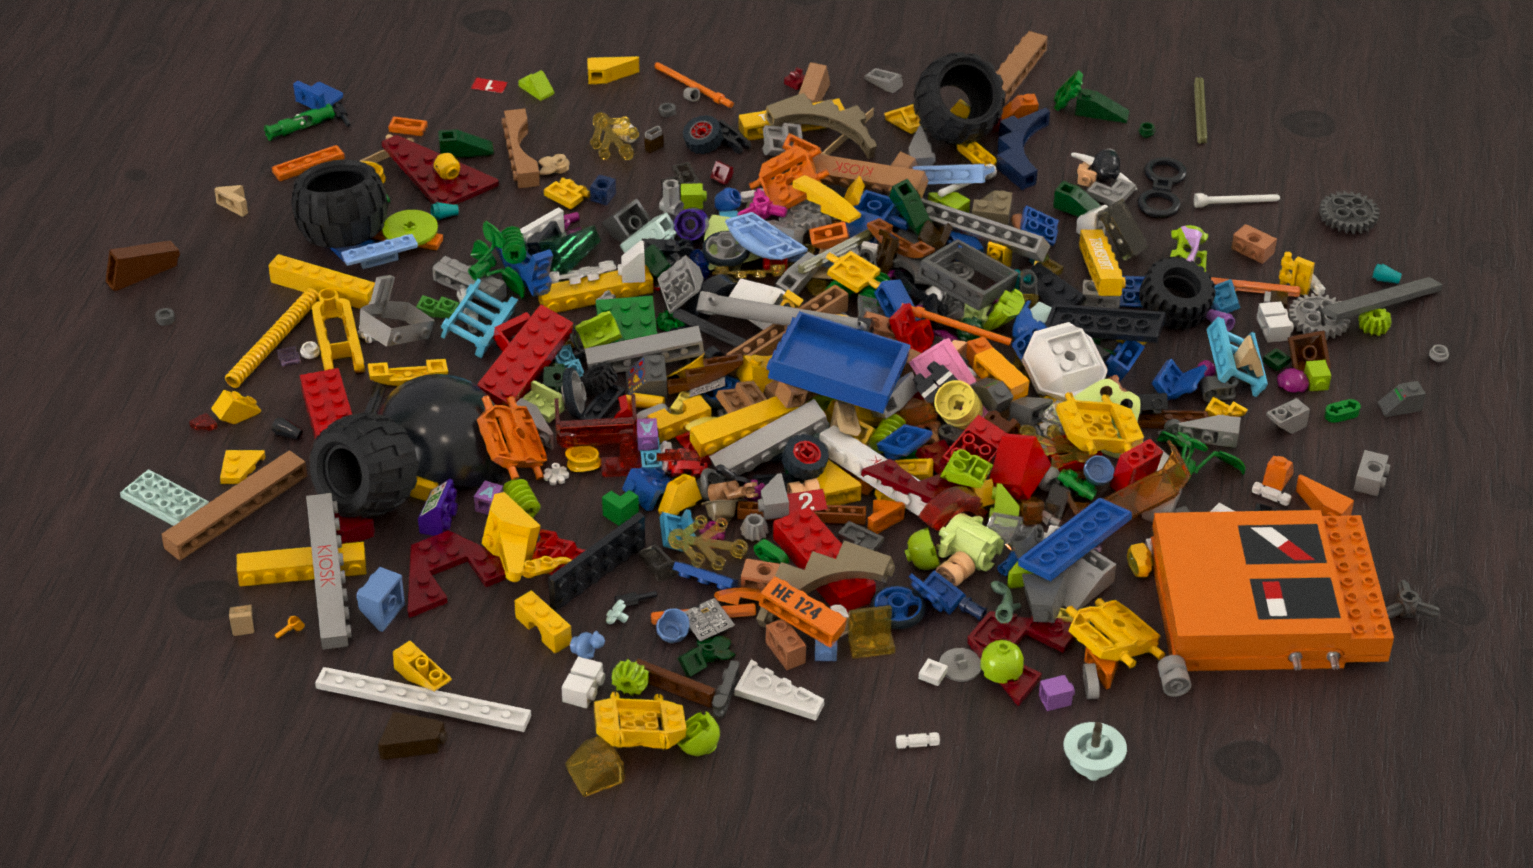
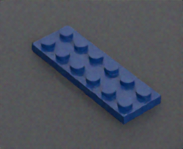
M1098 498L1018 559V566L1051 581L1132 519V512L1102 498Z

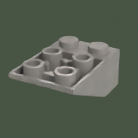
M686 255L657 278L670 314L700 291L704 279L700 267Z
M1092 549L1059 574L1065 577L1067 591L1062 607L1067 609L1068 606L1072 605L1077 611L1082 609L1114 582L1116 564Z

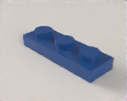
M675 561L673 570L679 571V576L689 579L691 576L698 577V582L707 585L713 582L717 584V588L722 590L737 588L739 581L683 562Z

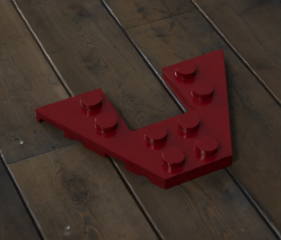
M945 440L917 449L915 454L919 459H933V470L938 473L935 476L917 481L910 473L906 472L891 459L863 468L861 472L862 477L866 475L881 480V485L889 486L905 495L912 493L922 497V502L932 504L944 511L970 502L974 497L971 487L940 478L941 473L948 464V461L942 458L949 449Z
M449 530L412 544L408 617H414L448 603L447 596L432 575L462 563H469L485 587L506 580V574L500 557L493 555L487 548Z
M990 611L969 634L967 643L981 659L983 650L996 640H1007L1018 645L1027 635L1063 653L1076 637L1068 631L1072 622H1064L1062 618H1056L1055 623L1034 622L1032 616L1031 618L1017 617V614L1013 613L1011 621L1001 623L996 619V612ZM1024 665L1022 675L1014 681L1013 678L1007 680V683L1000 684L1019 706L1039 683L1042 673Z

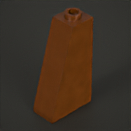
M171 240L110 249L105 282L113 291H118L177 266L180 251Z

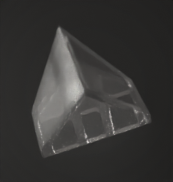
M994 512L986 527L997 532L1001 539L1004 540V544L1011 551H1014L1011 537L1016 532L1018 526L1023 525V517Z

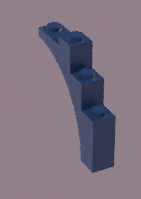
M1047 108L1019 119L1013 115L1000 121V137L998 138L997 150L999 154H997L996 169L1021 190L1034 186L1037 183L1038 170L1025 155L1024 146L1033 134L1049 125L1050 111Z

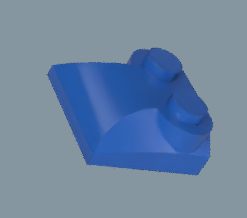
M904 424L877 443L879 451L884 452L886 459L895 461L899 460L902 456L907 457L924 445L933 434L930 430Z

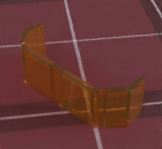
M1168 440L1167 442L1172 453L1161 470L1103 499L1131 511L1132 519H1134L1137 515L1174 499L1180 494L1181 488L1185 487L1191 474L1175 445ZM1066 492L1069 498L1067 501L1075 516L1090 505V503L1074 502L1070 493Z

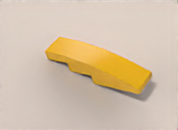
M806 175L793 181V188L807 193L808 201L821 205L822 213L847 223H851L861 217V213L847 200L824 184Z

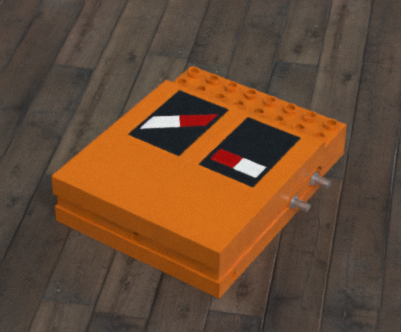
M1321 510L1154 513L1152 526L1154 536L1151 537L1150 545L1169 655L1183 657L1188 671L1328 668L1333 670L1336 668L1337 670L1344 668L1345 662L1389 661L1394 636L1361 515L1322 516Z

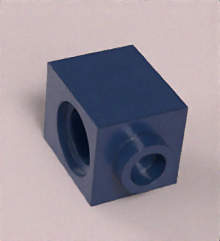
M598 175L590 186L592 202L608 205L616 194L615 178Z

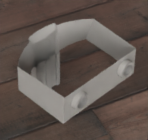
M391 275L376 277L369 305L360 308L359 329L386 347L428 339L435 320L409 302L389 301L395 277ZM374 317L404 320L410 325L390 328Z

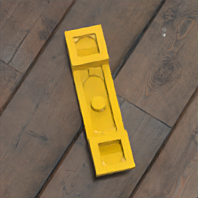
M446 359L426 360V366L388 368L387 362L368 364L370 380L399 386L410 379L423 375L448 374Z

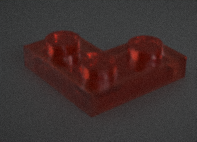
M638 441L619 443L620 456L601 458L602 477L628 476L631 468H641L642 461L640 450L638 451Z
M686 448L665 449V453L656 454V461H672L675 463L677 461L700 462L701 457L698 453H693L692 450Z

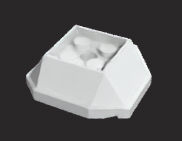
M1069 322L1035 331L1021 360L1037 394L1048 395L1061 401H1067L1065 398L1067 392H1072L1073 396H1075L1092 384L1105 379L1108 371L1092 337L1087 335L1082 328L1075 327Z

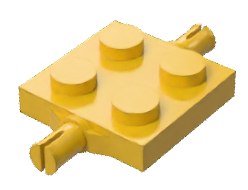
M852 251L841 257H837L831 252L827 254L826 259L834 263L828 269L827 275L852 291L858 293L865 286L869 285L877 289L881 284L875 280L880 274V268Z

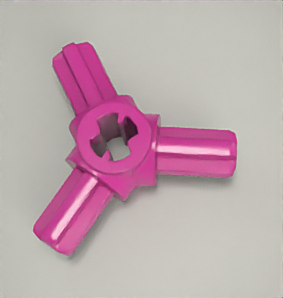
M757 189L754 192L753 202L750 203L749 208L740 211L737 216L753 212L762 219H766L770 215L786 217L787 208L773 205V202L769 201V198L765 196L764 191Z

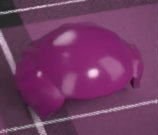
M1289 368L1279 373L1277 384L1278 387H1283L1286 391L1304 393L1309 386V379L1303 371Z

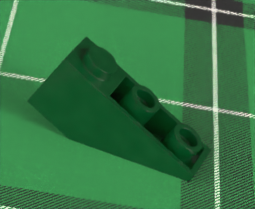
M457 129L438 131L440 154L451 153L454 157L494 155L492 141Z
M908 178L892 186L889 198L918 236L925 221L929 220L931 222L918 192Z
M1062 181L1055 189L1053 208L1079 217L1101 206L1079 186Z

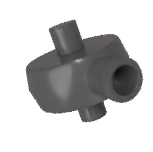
M1177 419L1168 420L1161 431L1177 436L1179 423L1181 422Z

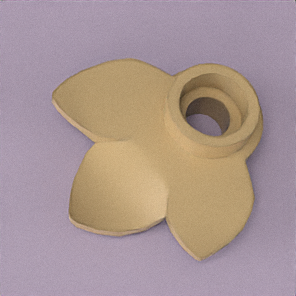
M563 154L544 157L538 161L543 166L539 170V175H548L555 171L556 173H564L569 170L570 162Z

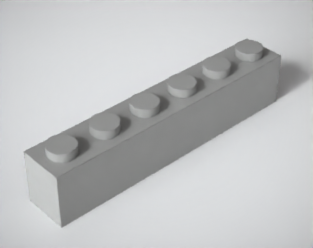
M699 326L586 348L585 353L588 368L591 369L593 368L592 366H597L598 363L610 362L615 372L619 373L627 371L644 356L664 355L665 363L700 356L704 353Z
M815 399L709 456L712 467L716 470V466L722 464L730 471L735 472L736 476L752 471L759 464L768 462L774 456L783 452L790 438L801 434L814 435L824 431L825 428L829 427L826 415Z

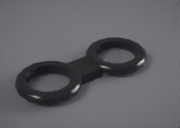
M1154 158L1147 162L1144 168L1147 178L1154 182L1153 189L1147 190L1139 196L1137 200L1138 207L1143 213L1151 217H1171L1181 207L1180 200L1171 192L1172 185L1179 184L1185 179L1187 175L1186 167L1173 158ZM1159 165H1168L1177 169L1179 174L1175 177L1164 178L1154 174L1152 169ZM1152 197H1162L1169 200L1173 205L1169 209L1156 210L1149 207L1145 201Z

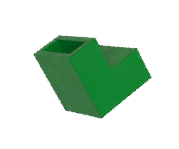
M630 490L622 496L617 495L613 491L608 492L602 497L603 516L620 526L639 512L638 495Z

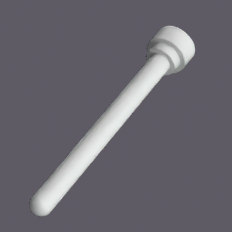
M996 167L995 172L985 175V179H991L996 176ZM971 183L952 184L939 190L938 195L943 197Z
M1196 193L1194 195L1195 208H1204L1208 204L1277 202L1280 200L1278 194L1208 197L1203 193Z

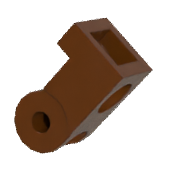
M996 410L990 411L984 416L986 420L1008 434L1021 435L1024 433L1017 420L1012 418L1010 421H1007Z

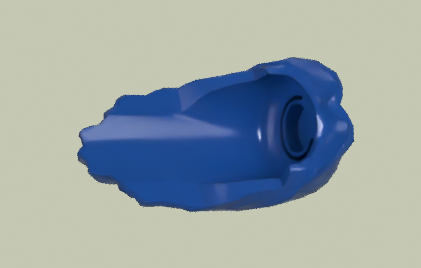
M1029 300L1024 303L1014 321L1012 330L1014 341L1037 323L1029 308L1031 303Z

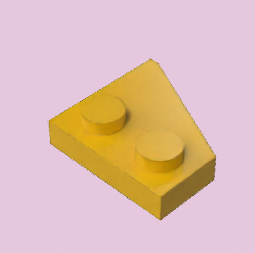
M913 104L884 113L885 120L910 134L915 133L920 125V118L918 115H915Z
M226 450L220 475L221 484H239L245 480L247 475L256 469L255 464L259 460L263 461L265 459V450Z

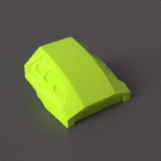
M1014 289L1011 293L1005 290L993 306L987 321L983 325L984 330L991 331L1013 320L1020 313L1025 303L1022 292Z
M959 449L957 452L954 451L940 478L964 486L981 488L993 465L977 455H970L969 452Z

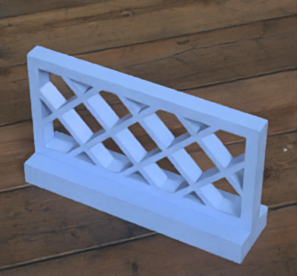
M984 164L913 167L914 170L925 172L928 184L984 183L985 175L995 172L994 166H984Z

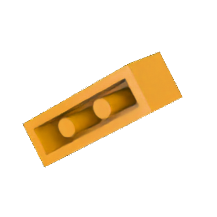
M990 348L974 355L973 371L980 378L988 377L1003 381L1014 396L1012 401L1028 395L1030 382L1028 378L996 349Z

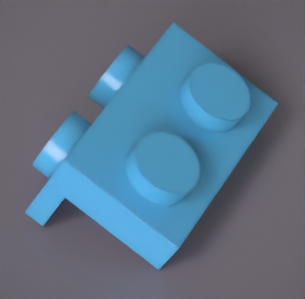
M1231 279L1215 285L1216 295L1211 305L1213 310L1216 309L1217 311L1229 313L1240 308Z
M686 509L682 517L662 512L659 519L663 547L686 552L695 541L691 511Z

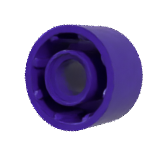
M685 209L675 218V231L682 239L696 240L701 238L709 227L708 217L701 209ZM690 219L695 221L696 226L694 229L688 226Z

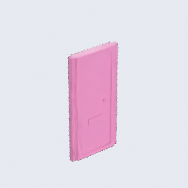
M949 338L944 339L909 362L916 375L921 373L925 378L931 375L927 370L928 365L935 361L940 366L944 365L958 380L967 383L969 386L977 382ZM983 405L982 417L984 418L988 411Z

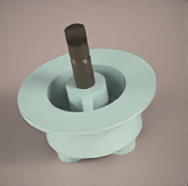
M1100 722L1079 724L1073 727L1064 739V751L1071 765L1078 773L1086 776L1091 781H1096L1100 777L1110 774L1115 767L1121 764L1127 752V745L1123 736L1113 727Z

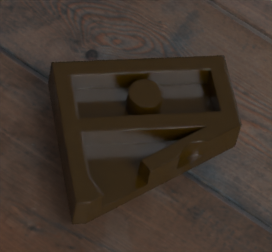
M880 229L879 235L883 236L882 246L877 245L875 261L877 267L880 268V272L888 275L889 270L893 266L895 252L899 248V239L887 230Z

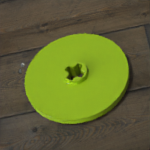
M404 210L388 217L382 229L386 240L412 234L419 246L435 237L438 231V224L436 219L427 212Z

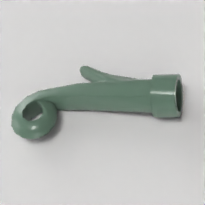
M1000 581L991 582V588L996 593L1003 595V600L996 609V619L1001 623H1008L1012 619L1013 611L1019 609L1021 604H1013L1012 593L1007 585Z

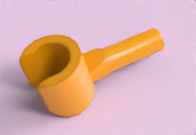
M291 616L288 620V625L276 633L275 637L278 639L292 629L301 631L305 624L299 617Z

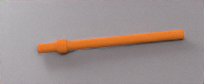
M659 62L655 64L654 67L657 70L689 87L697 88L701 93L712 98L714 102L729 108L734 106V102L725 98L723 94L715 93Z
M911 306L916 318L929 319L980 337L984 336L986 339L1008 346L1011 344V338L926 311L923 307L917 306L916 308Z

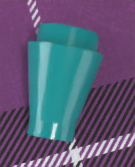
M440 202L431 204V215L437 220L459 214L457 204L452 205Z
M1377 263L1372 278H1375L1376 281L1398 284L1402 273L1393 270L1383 263Z

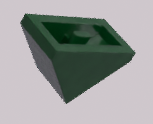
M654 244L644 251L645 265L656 278L671 267L661 250Z

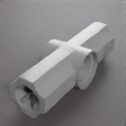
M672 179L663 182V198L660 201L659 209L663 213L667 212L674 223L676 216L683 210L684 204L679 200L678 181Z

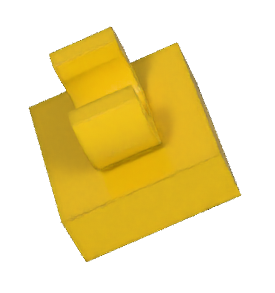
M788 289L782 297L783 301L780 306L789 304L792 308H798L803 299Z

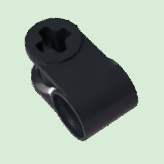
M935 293L928 295L923 301V308L926 311L947 317L948 306L942 303ZM930 320L932 328L940 324Z

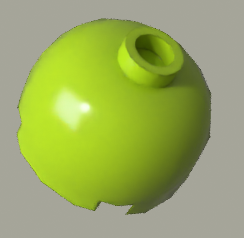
M925 528L911 535L907 542L908 549L904 550L908 562L912 561L915 567L920 570H932L940 566L929 529Z
M996 640L983 650L980 669L983 670L984 676L987 679L997 683H1007V680L1013 678L1014 681L1017 680L1023 672L1024 657L1016 644L1007 640Z
M701 712L697 713L685 722L686 737L677 743L685 753L692 756H702L710 754L716 749L720 737V729L717 722L708 712H705L706 715H702Z

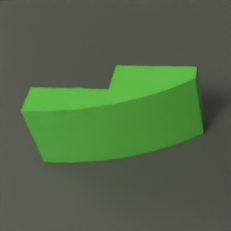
M422 295L416 308L428 316L450 318L459 306V302L442 296L438 301Z

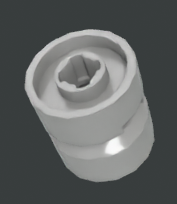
M1169 655L1161 659L1158 663V671L1164 692L1169 696H1181L1187 693L1191 688V681L1184 658L1178 655Z

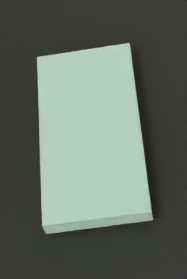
M149 469L120 492L121 498L173 526L209 503V501Z

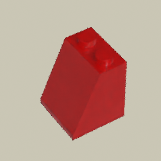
M1003 433L989 479H992L994 487H997V483L1002 484L1013 498L1029 500L1051 467V463L1036 436Z

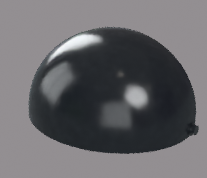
M450 374L419 376L395 388L378 408L376 414L394 419L396 424L401 425L407 431L416 449L419 469L417 471L418 477L437 483H444L448 479H452L454 486L463 487L481 486L484 481L501 483L504 480L502 475L504 467L491 460L477 422V418L485 412V406L481 398L488 395L471 381Z

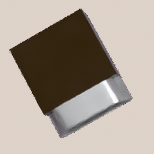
M656 126L645 132L644 143L647 152L652 153L664 147V134L661 127Z
M1265 291L1264 303L1282 302L1284 309L1287 308L1288 292Z

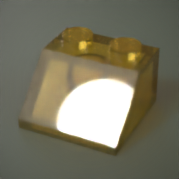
M600 736L584 741L565 763L567 770L583 797L625 782L624 763L615 748Z

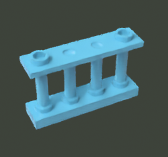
M477 279L474 285H469L466 296L449 319L445 318L443 321L441 337L445 338L448 332L451 331L475 344L477 347L475 355L482 358L494 341V328L508 321L514 312L518 299L511 296L508 302H501L478 290L481 280ZM475 296L500 309V313L494 314L471 302V300ZM468 308L491 320L492 325H485L464 314L463 311ZM459 319L482 331L484 336L477 337L458 327L455 323Z
M1217 317L1206 330L1218 379L1226 383L1230 377L1234 376L1250 384L1253 396L1257 397L1261 391L1265 390L1268 382L1255 333L1251 332L1249 335H1251L1262 364L1264 375L1256 377L1254 370L1250 371L1248 365L1240 367L1246 370L1247 374L1236 369L1233 354H1235L1239 347L1230 344V341L1241 345L1245 339L1228 332L1224 319Z

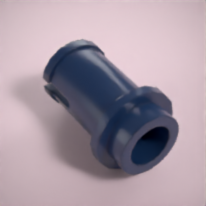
M964 597L959 604L961 612H967L980 621L987 613L986 608L973 602L970 597Z

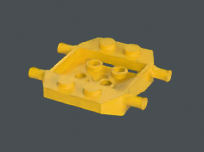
M1067 392L1065 394L1067 401L1059 403L1056 407V413L1067 439L1081 451H1089L1090 455H1095L1100 450L1123 454L1141 444L1144 439L1132 409L1111 402L1109 395L1101 397L1103 402L1076 400L1072 392ZM1112 418H1113V420H1114V423H1115V425H1116V427H1117V429H1118V432H1119V434H1120V436H1121L1122 439H1119V438H1118V435H1117L1118 432H1117V430L1114 428V426H1113V424H1112V422H1111V421H1112Z
M1098 598L1095 601L1097 607L1090 606L1078 611L1072 605L1067 607L1065 612L1073 618L1068 631L1100 659L1120 660L1128 665L1129 668H1133L1136 665V661L1131 657L1149 652L1159 660L1164 658L1165 652L1157 647L1161 635L1118 601L1104 602L1101 598ZM1101 633H1104L1106 636H1108L1109 640Z
M612 692L609 699L594 702L596 734L612 746L633 747L642 745L650 748L669 749L686 737L683 705L665 701L661 694L660 696L656 694L654 700L619 699V693L616 692L615 696V692ZM657 717H661L663 731H659Z

